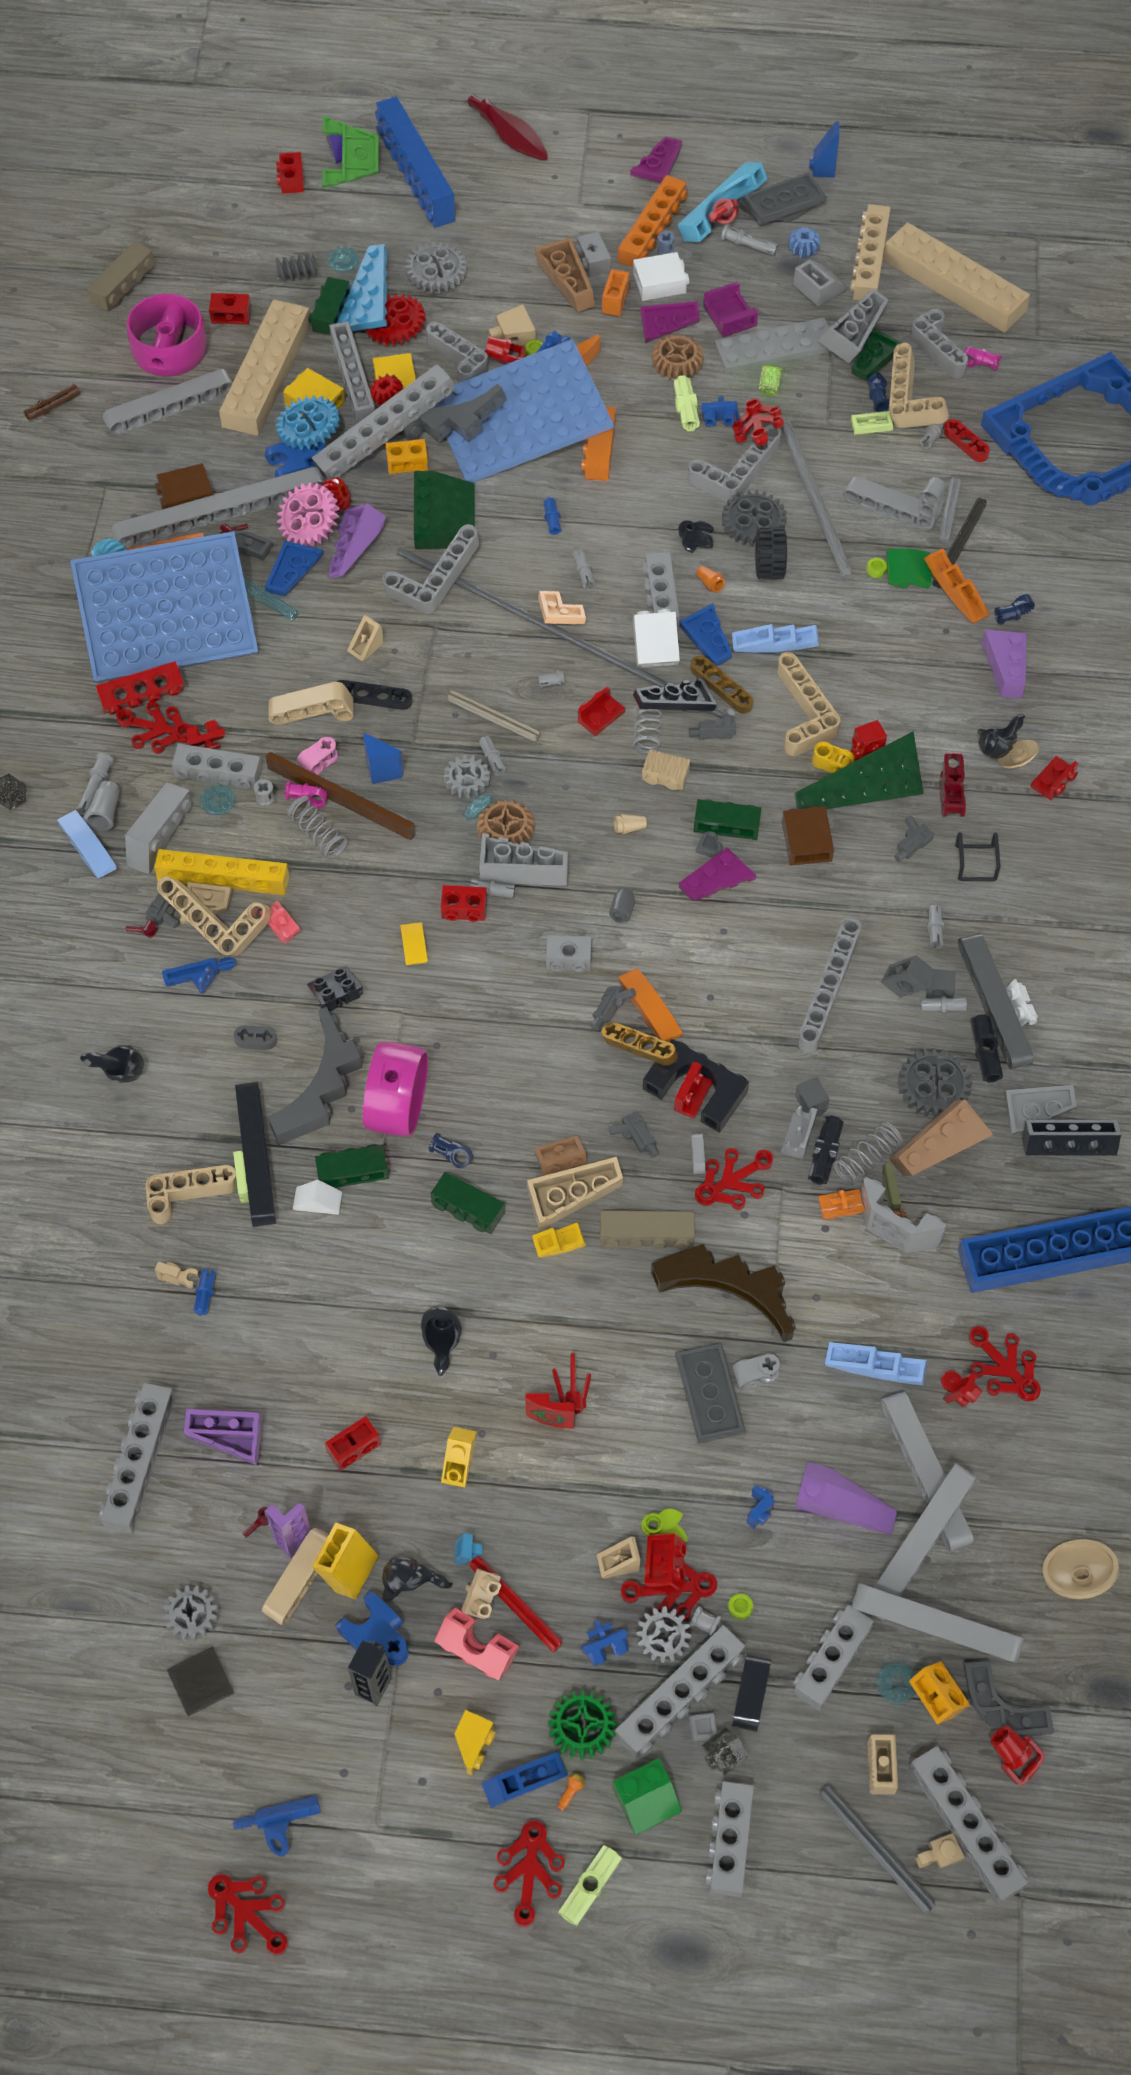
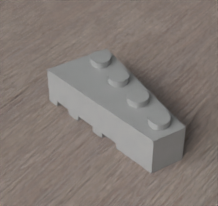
M872 289L832 325L818 342L847 363H850L863 347L888 299L875 289Z
M168 782L165 783L125 835L126 866L147 874L151 873L155 866L158 849H165L185 813L191 807L190 790Z
M482 833L479 865L480 881L491 882V880H494L495 883L567 886L568 852L542 846L534 848L529 846V843L508 842L507 838L500 837L495 839L490 838L489 834Z

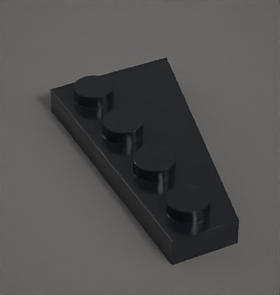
M703 677L697 678L695 682L684 680L678 685L666 683L665 687L654 685L636 688L633 694L639 708L645 710L715 711L717 706Z

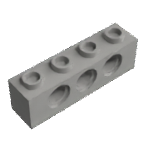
M670 552L646 554V562H642L643 575H647V578L644 579L645 591H649V595L646 596L647 607H651L650 614L658 613L662 609L676 612L678 630L680 616Z
M184 744L177 745L171 764L174 776L181 779L188 778L201 782L219 783L224 786H239L243 789H254V784L260 779L263 769L260 756Z
M850 1605L844 1611L841 1609L838 1611L832 1621L836 1625L831 1632L826 1630L819 1642L822 1644V1647L818 1653L816 1651L811 1653L806 1662L809 1665L805 1673L800 1671L793 1682V1685L796 1686L794 1695L818 1711L823 1707L874 1624L872 1619L851 1608L852 1606ZM846 1631L851 1635V1639L843 1640L839 1637L838 1633ZM827 1652H834L837 1654L838 1660L830 1661L826 1658L825 1654ZM819 1672L824 1675L825 1680L817 1682L813 1679L812 1674Z
M723 1781L721 1789H716L714 1805H719L718 1815H713L711 1830L716 1832L715 1842L710 1841L708 1858H713L712 1869L707 1868L705 1883L710 1885V1893L734 1897L742 1896L754 1788L752 1785ZM735 1807L739 1811V1815L735 1818H730L726 1815L725 1809ZM725 1833H731L736 1837V1842L731 1845L726 1844L722 1840V1836ZM727 1859L732 1862L734 1868L731 1871H723L719 1866V1862Z

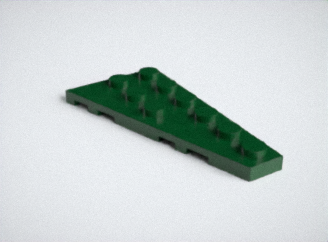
M914 731L795 792L797 809H807L816 806L826 807V810L923 795Z

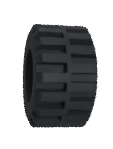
M784 527L758 528L755 543L756 575L758 579H783L787 567L786 531Z

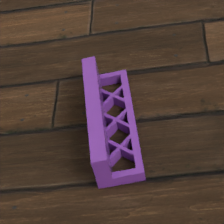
M299 1502L284 1516L272 1504L265 1510L274 1542L292 1559L307 1534L311 1531L305 1507Z

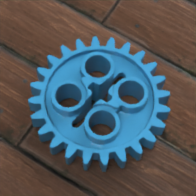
M315 395L311 399L306 396L303 401L298 398V403L291 402L292 406H285L286 412H280L281 417L277 418L276 431L282 443L285 442L287 447L291 445L293 449L299 446L300 450L304 446L310 449L312 444L318 447V442L325 443L324 438L331 439L330 433H336L335 428L339 427L338 421H340L339 413L334 403H330L328 398L324 400L323 396L317 399Z

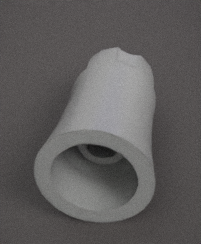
M112 781L100 783L91 805L84 815V821L89 827L99 831H107L113 827L114 813L120 791L116 783Z

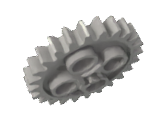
M432 242V246L425 243V248L418 246V251L412 250V255H408V260H406L407 279H411V284H416L417 289L423 287L424 292L427 289H430V293H433L434 290L440 293L441 289L448 292V287L455 289V284L460 285V280H464V275L467 274L465 255H462L461 250L456 251V246L450 248L449 243L445 246L442 245V242L439 245Z

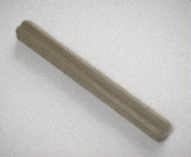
M451 690L447 696L449 702L529 740L536 742L540 737V730L455 690Z

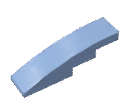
M772 624L732 633L734 652H782L819 646L816 625L795 629L793 624L774 629Z
M76 810L57 819L59 826L68 836L70 843L79 852L81 859L98 879L117 869L105 848Z
M829 1342L825 1360L826 1366L876 1379L924 1386L928 1365L926 1360L903 1358L901 1353L877 1351L876 1347L833 1342Z

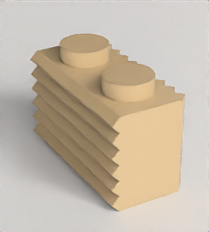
M651 749L642 769V780L651 785H664L670 790H683L690 770V760Z
M871 1735L867 1743V1755L869 1756L868 1771L870 1772L868 1775L870 1777L869 1792L871 1794H895L898 1789L895 1735Z

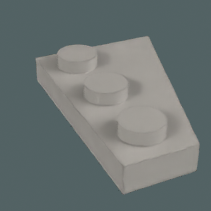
M1073 1085L1006 1090L1004 1093L1011 1136L1024 1131L1026 1120H1050L1077 1107Z

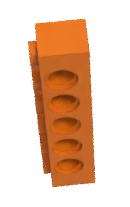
M669 175L665 176L619 246V263L633 267V260L646 258L649 252L654 250L658 235L664 232L666 226L670 225L673 215L679 211L680 204L687 199L686 181Z

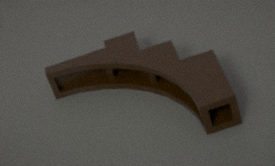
M704 1244L651 1263V1275L659 1293L676 1288L702 1287L733 1294L747 1301L763 1313L776 1328L783 1342L793 1339L794 1330L796 1329L795 1322L791 1316H787L785 1311L786 1304L781 1296L785 1280L782 1273L777 1272L775 1266L750 1274L747 1263L745 1261L742 1262L739 1255L715 1263L712 1253L706 1251Z

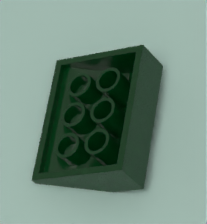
M414 471L415 549H447L462 526L470 524L475 527L474 483L436 471Z

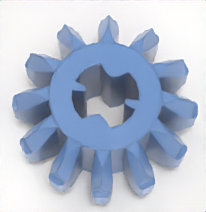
M800 226L799 230L794 229L789 236V251L793 252V256L799 255L800 258L802 256L809 258L810 255L815 256L816 251L820 248V237L815 229L810 230L809 227L803 229Z

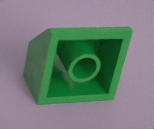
M659 1758L614 1780L612 1783V1789L635 1836L682 1813L672 1783Z

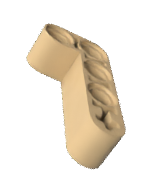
M331 682L276 696L268 701V720L275 725L332 712L339 721H349L354 716L353 697L345 685L340 682Z
M221 1165L157 1174L149 1177L146 1181L147 1207L152 1221L157 1224L168 1222L172 1214L171 1202L234 1192L238 1188L236 1171L230 1165ZM204 1180L209 1181L207 1184L204 1185L199 1184L201 1181ZM179 1184H186L182 1188H176ZM156 1187H162L160 1191H153ZM158 1208H164L161 1212H155Z
M313 1528L307 1534L264 1603L261 1612L280 1625L284 1626L289 1621L318 1575L312 1568V1565L329 1535L322 1529Z

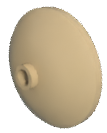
M1088 1539L1072 1540L1060 1544L1047 1555L1043 1563V1576L1048 1587L1055 1593L1072 1599H1087L1104 1593L1115 1583L1119 1574V1564L1115 1553L1108 1546Z

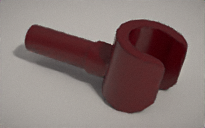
M224 523L220 526L222 530L220 534L246 529L248 524L230 527Z
M148 921L144 927L126 926V931L143 933L146 937L152 938L158 928L155 927V922Z
M267 1507L259 1509L258 1519L242 1533L245 1538L261 1525H269L267 1518L262 1517Z

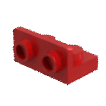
M605 687L602 691H597L587 703L581 704L578 709V723L596 737L625 713V707L610 696V688Z
M1055 756L1032 781L1030 787L1049 800H1052L1056 795L1060 796L1065 790L1066 784L1069 781L1073 782L1077 777L1079 762L1075 760L1070 765L1058 756Z
M694 1061L674 1102V1111L693 1119L696 1117L712 1086V1080L703 1077L704 1075L701 1074L702 1065Z
M676 1534L648 1535L644 1584L646 1586H672L675 1589H682V1581L685 1579L683 1564L687 1553L684 1540Z

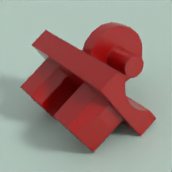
M211 720L204 724L206 734L200 735L197 726L186 729L187 742L185 745L202 746L209 749L220 748L219 743L215 741L223 739V735H226L224 728L220 729L216 720Z
M950 1370L941 1377L942 1387L950 1392L942 1398L947 1403L956 1401L960 1406L965 1407L969 1402L974 1403L983 1390L974 1384L977 1377L973 1373L961 1378L956 1371Z

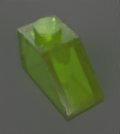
M763 365L758 389H762L763 394L774 395V392H779L785 367Z

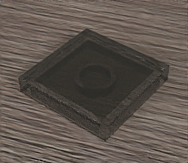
M213 1647L167 1669L188 1717L234 1694Z

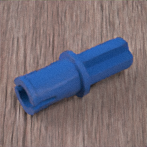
M547 497L544 500L546 512L544 518L547 520L549 533L556 535L561 532L560 512L557 511L555 499Z
M202 1269L199 1286L195 1289L197 1295L193 1311L199 1316L207 1314L210 1298L214 1295L212 1289L216 1272L212 1269L210 1270L209 1278H207L208 1269Z

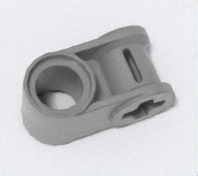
M765 1354L736 1362L732 1368L739 1389L749 1390L756 1386L776 1381L780 1373L778 1357L773 1354Z

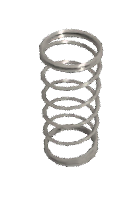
M637 705V715L635 716L637 723L635 724L636 733L634 734L633 747L638 752L648 754L649 750L639 749L635 743L644 748H656L653 751H658L660 749V741L656 738L661 736V732L658 730L662 726V723L659 721L663 715L659 711L661 709H644L639 712V706ZM643 711H657L660 713V717L657 719L645 718L640 713ZM638 715H639L640 717H642V718H644V719H641L640 721H638V720H637V717H638ZM644 720H656L660 723V726L657 728L644 727L639 723ZM637 725L641 726L642 729L637 731ZM644 729L656 730L659 732V735L657 737L643 736L638 732ZM650 739L658 745L648 747L639 744L637 741Z
M308 797L298 798L288 808V817L294 823L299 824V829L306 831V836L313 839V843L316 846H320V851L327 858L339 855L347 845V838L344 835L337 836L339 830L336 828L330 830L323 837L320 844L315 843V838L324 835L330 829L331 821L322 823L324 820L323 813L313 817L317 812V807H310L311 801ZM307 800L308 803L303 811L293 816L297 807ZM297 804V806L294 808V810H293V812H292V816H291V815H290L291 810H292L293 807ZM312 808H316L314 814L311 817L301 822L306 812H308ZM320 815L323 816L322 820L316 826L308 829L309 825L316 817ZM311 819L306 829L301 828V823H305ZM330 823L325 832L315 837L317 831L324 824ZM319 826L313 837H310L307 831ZM334 830L337 831L330 841L322 844L329 833ZM344 838L339 847L327 852L335 841Z
M882 1122L880 1127L878 1126L875 1129V1134H868L866 1136V1142H858L857 1149H850L848 1156H841L839 1160L834 1162V1168L844 1182L854 1185L857 1178L851 1167L841 1160L842 1158L849 1159L853 1169L860 1176H865L862 1167L850 1158L852 1150L858 1152L861 1160L868 1168H874L872 1161L859 1150V1144H867L873 1157L880 1162L882 1161L879 1151L868 1143L869 1136H875L882 1150L887 1154H891L889 1145L877 1136V1129H881L883 1136L892 1145L900 1147L903 1144L900 1132L891 1123ZM884 1125L888 1126L896 1136L890 1130L884 1128ZM886 1131H888L897 1140L898 1143L893 1141ZM878 1139H880L887 1146L890 1152L884 1149V1147L881 1145ZM870 1147L877 1152L881 1160L874 1155ZM861 1154L870 1162L871 1166L865 1162ZM852 1162H854L860 1168L863 1174H861L855 1168ZM842 1166L850 1173L853 1181L845 1174Z

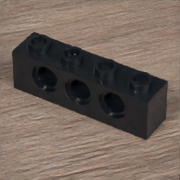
M1026 1120L1022 1142L1026 1156H1117L1121 1132L1117 1120Z
M362 1640L348 1666V1671L355 1695L378 1706L392 1679L387 1655L381 1644L372 1640L370 1643Z

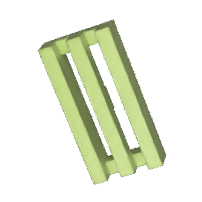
M890 411L851 415L854 435L893 431Z
M236 1151L233 1152L238 1194L240 1202L245 1203L249 1202L244 1157L243 1152Z

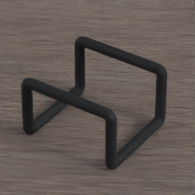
M959 832L955 847L959 848L960 854L958 880L996 881L1001 868L998 833L995 832L993 834L991 844H963L962 833ZM995 846L996 870L994 877H962L965 867L963 848L991 849Z

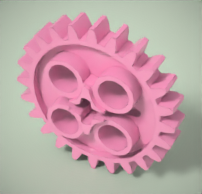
M309 482L308 486L302 483L301 489L295 486L294 493L288 491V499L283 497L285 504L279 505L283 510L277 513L281 517L277 523L281 525L279 530L287 541L306 546L309 544L314 547L315 541L321 544L322 537L328 539L327 532L333 533L330 527L337 525L333 520L339 517L335 513V511L339 510V507L335 505L337 500L333 497L334 494L328 491L326 487L318 483L314 485Z

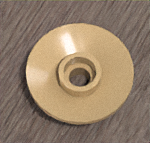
M1033 740L1018 741L1006 756L998 758V762L1003 768L1025 766L1038 754L1039 746Z

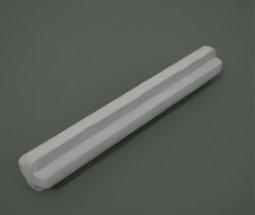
M953 477L950 479L938 539L940 543L944 542L946 544L950 539L961 483L959 478Z

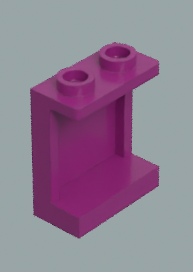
M738 282L704 293L703 307L722 337L757 326L758 311L755 307L749 308L739 292L740 284Z

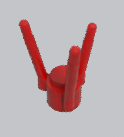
M572 1352L570 1354V1391L566 1392V1396L563 1394L555 1368L552 1369L560 1403H574V1414H580L583 1412V1408H586L591 1374L588 1373L586 1375L582 1396H580V1392L576 1391L575 1353Z

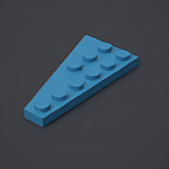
M385 244L368 247L337 323L348 321L351 332L387 326V321L385 320V315H387V309L385 308V303L387 302V282L385 277L387 276L388 249Z

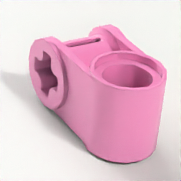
M331 737L321 738L311 747L303 750L299 754L297 762L301 767L317 775L320 774L322 770L338 759L334 739Z

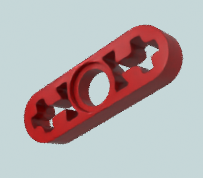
M950 419L946 421L944 435L976 462H985L988 459L990 447L959 420ZM968 438V439H970L972 442H971V443H964V442L962 441V439Z

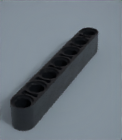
M258 1081L236 1084L235 1092L252 1226L276 1224Z

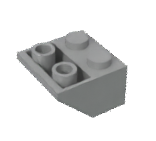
M810 259L795 268L793 285L818 307L847 289V286L827 268Z

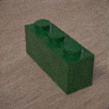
M327 277L325 284L321 285L320 296L316 298L314 311H311L309 315L312 332L330 335L329 325L337 324L350 292V282L348 280Z
M698 799L693 832L705 833L712 831L720 836L757 840L762 807Z
M371 1144L365 1148H347L342 1152H324L315 1156L318 1180L333 1188L389 1179L383 1145Z
M447 1172L443 1173L430 1193L431 1203L436 1209L451 1213L457 1220L472 1224L476 1230L482 1233L492 1234L505 1214L504 1202Z

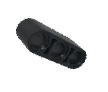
M746 1655L732 1723L733 1727L757 1732L771 1659Z

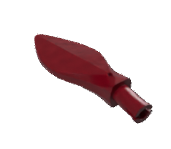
M474 94L469 96L468 105L479 111L480 116L490 123L498 137L506 145L532 158L542 161L548 160V154L541 139L525 121L499 109L487 98L482 100Z

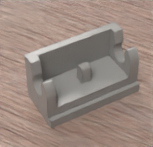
M802 1106L797 1107L796 1113L794 1112L781 1151L782 1154L804 1159L815 1124L817 1109L811 1108L809 1113L802 1111Z

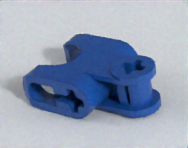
M281 442L268 447L265 450V458L272 466L285 464L276 469V478L316 467L312 457L324 449L325 444L318 442V447H315V450L313 449L314 444L311 445L310 449L304 446L300 450L299 446L293 449L291 445L287 447L285 442Z
M369 1591L363 1597L365 1606L371 1612L369 1620L364 1624L355 1625L346 1618H341L335 1624L338 1633L356 1651L362 1640L368 1643L371 1640L384 1647L388 1664L400 1666L405 1663L409 1654L406 1641L396 1632L403 1624V1621L373 1591ZM391 1648H394V1649H398V1648H399L400 1651H399L398 1653H396L395 1651H392V1652H391L390 1649H391Z

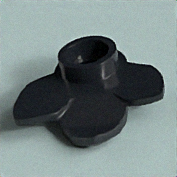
M684 520L679 524L678 532L682 538V545L690 553H693L697 546L713 548V538L710 535L714 531L712 525L704 521L692 522L689 520Z

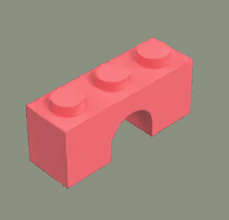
M454 1608L444 1618L434 1642L441 1645L444 1650L461 1657L467 1664L479 1668L488 1677L499 1681L509 1670L519 1646L500 1634H497L487 1645L479 1643L473 1635V1627L476 1620L459 1609Z

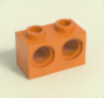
M611 269L602 295L603 314L621 316L629 291V272Z

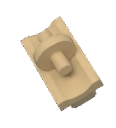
M477 1569L472 1583L467 1584L465 1587L468 1594L461 1611L474 1617L489 1618L492 1611V1599L499 1593L501 1587L499 1583L501 1576Z

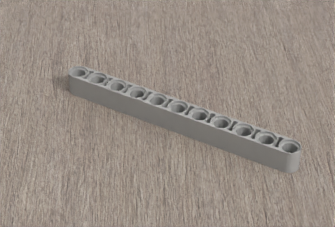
M311 467L120 521L113 525L112 533L115 540H119L125 548L134 547L285 504L283 497L288 499V491L294 493L295 486L301 489L302 483L308 486L309 482L314 485L316 483L322 485L325 481L320 469Z

